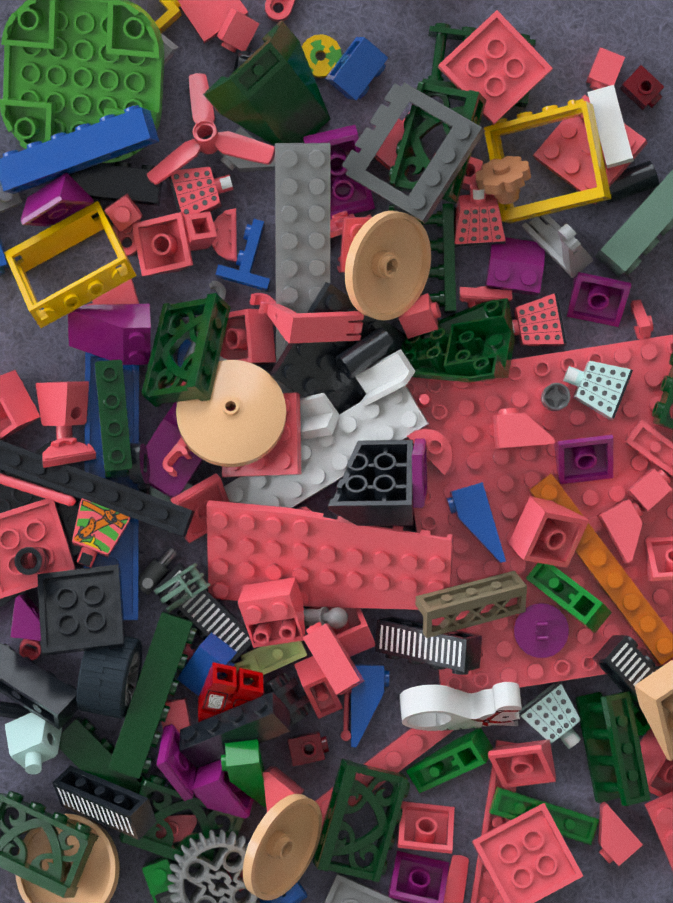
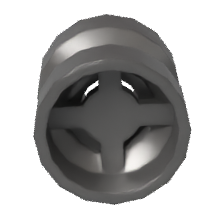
M552 383L543 390L541 402L546 409L559 411L568 405L571 397L570 391L561 383Z

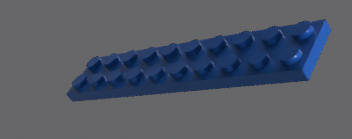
M85 352V381H89L85 444L92 445L96 451V459L84 461V471L105 478L95 362L109 360ZM123 365L130 444L139 443V365ZM130 476L107 478L110 481L139 491L138 484H134ZM130 517L127 528L109 557L97 553L92 566L100 567L116 564L120 566L124 620H138L139 520Z

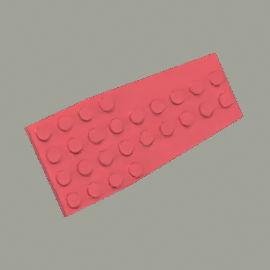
M209 500L207 503L208 583L211 584L208 587V592L216 599L238 601L244 585L295 577L304 607L419 610L415 605L416 596L451 587L453 535L448 534L447 538L430 535L431 531L421 530L420 533L403 531V526L397 525L393 526V529L379 526H357L341 516H338L337 519L323 517L324 513L287 507Z

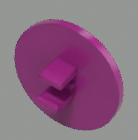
M544 603L530 605L526 608L525 612L518 615L515 621L514 636L516 642L530 656L536 658L553 656L564 647L568 639L569 627L563 613L552 605Z

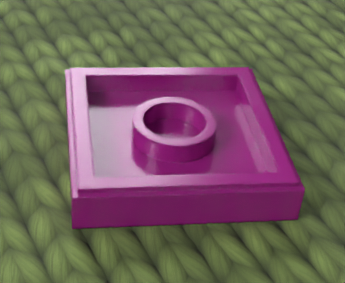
M415 439L412 452L413 508H423L427 495V449L425 439Z
M173 724L164 726L156 765L183 800L186 801L194 796L192 788L198 768L179 751L180 733Z

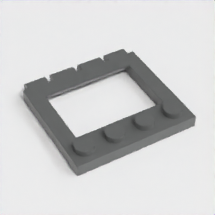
M405 82L402 87L394 83L384 98L390 104L389 107L383 104L379 106L369 122L375 126V129L365 128L355 144L361 151L358 154L351 150L342 167L348 170L346 175L426 224L485 130ZM408 103H411L449 125L452 129L409 196L367 172L366 169Z

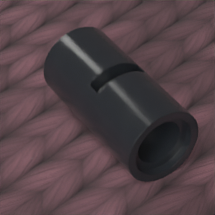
M647 161L625 169L609 187L611 199L606 200V202L609 204L657 187L659 180L653 163Z
M379 327L336 356V362L342 373L348 379H353L394 351L395 344L390 335L383 328Z
M25 547L17 552L14 562L20 573L32 575L41 573L47 568L49 557L46 551L40 547ZM30 553L34 554L37 558V564L34 568L27 564V557Z

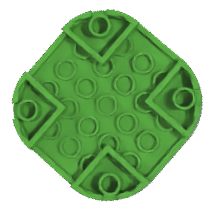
M27 0L11 14L3 30L1 45H4L3 98L0 99V110L7 130L12 132L23 148L27 149V145L33 142L42 141L44 143L50 141L51 136L57 133L66 132L69 134L76 131L75 127L82 124L90 123L93 125L99 123V119L106 115L114 114L118 116L125 113L124 110L126 108L136 105L151 112L157 132L162 115L164 43L158 26L144 9L129 0ZM144 148L138 149L136 151L124 154L122 156L113 158L102 163H111L124 160L137 154Z

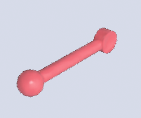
M351 690L344 693V725L341 732V738L344 741H348L351 738L349 731Z

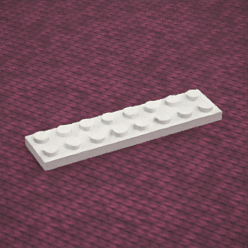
M405 385L366 406H363L360 402L340 414L332 435L301 441L302 475L239 477L224 486L229 502L294 508L343 478L347 469V463L358 441L404 440L407 438V435L415 430L426 427L429 423Z

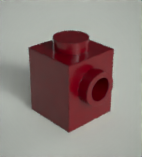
M640 65L622 84L620 90L640 109L644 110L648 105L653 108L663 96L660 92L664 86Z
M320 731L288 737L293 766L325 760L324 753L329 752L326 736L321 737Z

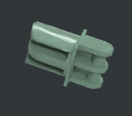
M194 563L154 590L155 594L158 595L177 581L180 582L181 585L160 599L162 604L184 590L187 595L166 608L168 613L211 586L210 583H206L203 579V572L200 574L197 570V563ZM187 572H190L193 577L189 582H186L183 578V575ZM196 582L200 589L193 593L189 585Z

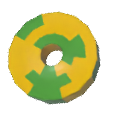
M314 35L308 38L302 45L313 76L316 78H325L342 57L341 48L337 41L327 35ZM319 52H323L326 55L322 61L316 59V54Z

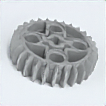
M210 830L209 838L205 839L203 834L199 833V842L196 843L190 838L189 841L192 847L188 849L181 845L184 855H174L179 864H170V869L175 874H168L167 877L170 882H173V884L168 885L169 892L174 893L170 896L173 903H199L204 899L210 900V903H223V901L227 903H260L257 899L258 897L251 894L248 890L243 898H235L238 890L246 889L243 878L239 876L243 870L244 858L249 843L245 845L246 839L244 836L241 835L236 841V834L233 831L226 838L224 830H220L219 837H216L214 832ZM220 847L213 861L201 855L206 850ZM229 853H239L238 858L234 862L226 861ZM201 863V868L198 872L191 873L188 871L191 864ZM222 877L224 883L216 882L214 884L212 879L219 880ZM184 878L197 885L190 900L185 893Z

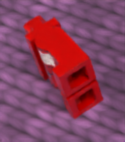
M213 662L198 697V722L261 697L264 693L263 673L239 668L236 675V667ZM224 672L228 677L217 679V673ZM243 678H251L254 682L244 685Z

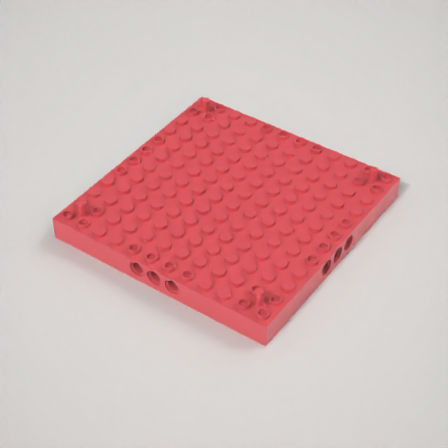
M673 335L512 359L509 377L485 382H459L411 377L406 384L429 425L422 429L439 432L446 437L452 449L451 466L445 475L427 459V495L423 508H413L416 533H420L421 530L431 531L430 535L447 538L448 534L453 535L451 587L515 571L527 585L526 608L538 603L552 605L563 613L569 627L568 639L564 647L557 654L547 658L530 656L518 646L514 636V625L519 614L460 629L458 631L482 636L480 668L470 670L467 675L454 674L452 669L449 668L438 670L440 685L466 693H476L481 690L491 689L495 684L502 682H514L519 684V688L604 675L606 673L592 658L613 635L630 636L638 644L637 649L643 655L652 659L655 666H661L576 552H574L568 568L555 567L600 600L612 612L596 633L575 619L526 579L537 562L523 560L509 545V542L529 497H534L529 489L549 474H552L558 481L554 444L495 449L493 416L499 415V410L517 408L518 413L528 415L554 437L555 442L613 435V478L560 485L582 515L589 520L588 523L673 634V580L648 581L645 551L646 538L673 537V478L664 472L671 480L668 485L672 490L650 510L644 511L640 507L643 513L640 519L643 524L633 561L629 563L623 562L597 516L626 499H630L631 503L636 502L626 490L649 470L655 469L657 472L661 470L625 443V440L640 420H643L673 442V430L653 424L654 417H652L654 405L657 401L660 402L663 393L660 390L661 383L665 375H669L672 366L669 365V360L673 352ZM594 361L633 370L613 420L605 418L573 398L577 386L563 381L569 366L584 371L587 362ZM552 383H561L570 391L571 397L568 405L559 411H550L541 402L543 390ZM673 404L671 405V407H670V409H669V413H670V416H671L672 419H673ZM483 482L506 559L505 562L499 563L457 518L456 513H450L447 498L451 497V491ZM517 597L510 599L505 606L516 605ZM494 604L486 605L481 613L489 612ZM470 611L461 612L455 619H463ZM445 618L433 619L432 625H439ZM673 657L670 658L668 661H666V662H665L664 664H662V665H665V664H667L668 662H670L671 660H673Z

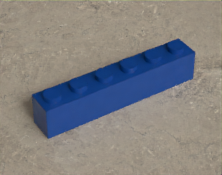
M139 105L131 106L124 110L125 113L118 116L114 114L106 115L99 119V123L93 125L90 123L82 124L75 127L76 131L69 134L66 132L57 133L51 136L50 141L44 143L42 141L33 142L27 145V149L20 152L12 150L4 153L3 158H0V182L3 191L17 194L53 181L66 172L72 174L158 143L159 139L151 112Z

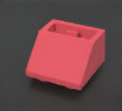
M295 577L244 585L238 605L253 648L304 640L302 637L306 635L303 599Z

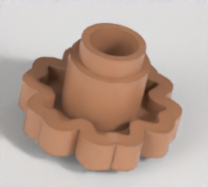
M506 156L502 160L492 159L481 166L482 170L475 173L478 189L484 190L485 194H493L501 204H510L517 201L521 191L520 188L525 186V181L531 178L529 162L522 161L521 157Z

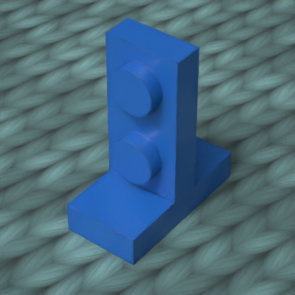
M253 219L252 225L247 224L243 237L244 240H247L245 251H239L236 265L240 266L239 270L218 264L215 274L217 278L268 292L271 280L251 274L265 226L264 221Z

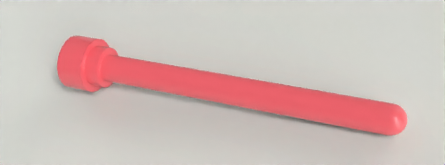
M0 473V484L67 506H73L76 502L75 497Z

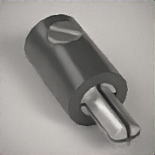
M170 548L159 561L154 558L138 576V588L145 594L149 595L169 572L166 566L177 555L174 549Z

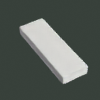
M614 85L588 92L590 103L594 107L599 138L607 168L633 162Z

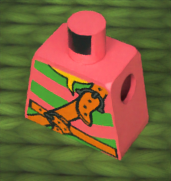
M81 499L72 544L82 547L77 563L92 568L97 553L109 557L127 528L130 517Z

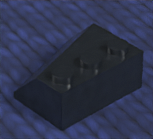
M413 440L358 441L347 463L346 472L343 478L339 480L334 498L328 504V510L357 526L413 525Z

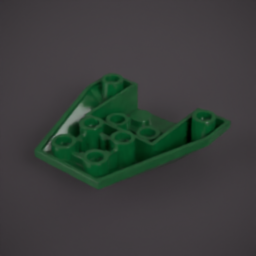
M280 21L262 38L264 44L228 78L220 77L203 94L220 115L274 146L275 143H304V136L316 134L331 119L300 41L285 23Z
M504 298L482 302L438 320V330L409 339L406 336L401 350L415 370L412 377L459 382H485L508 378L515 342L509 300Z

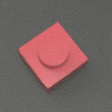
M127 193L104 210L120 232L143 216Z

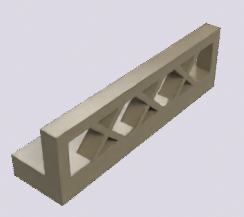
M515 571L416 596L415 605L423 615V634L426 638L523 613L526 610L527 585ZM517 597L516 605L505 606L510 599ZM494 604L489 612L481 613L486 605ZM470 611L463 619H455L461 612ZM445 618L439 625L432 627L433 619Z

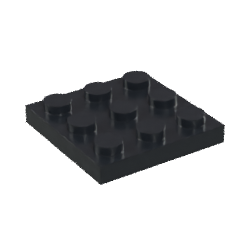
M118 564L37 574L41 652L44 656L125 646L121 571Z

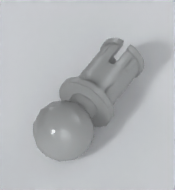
M321 607L320 609L304 608L305 626L320 622L322 625L327 623L331 627L338 629L345 626L348 621L346 611L339 607L332 608L330 611L327 607Z

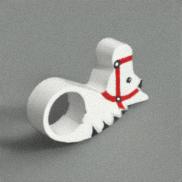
M514 682L498 683L491 689L481 690L476 693H466L444 685H422L404 690L400 694L402 724L410 728L426 731L470 729L491 725L518 726V720L520 719L519 711L522 709L519 684Z

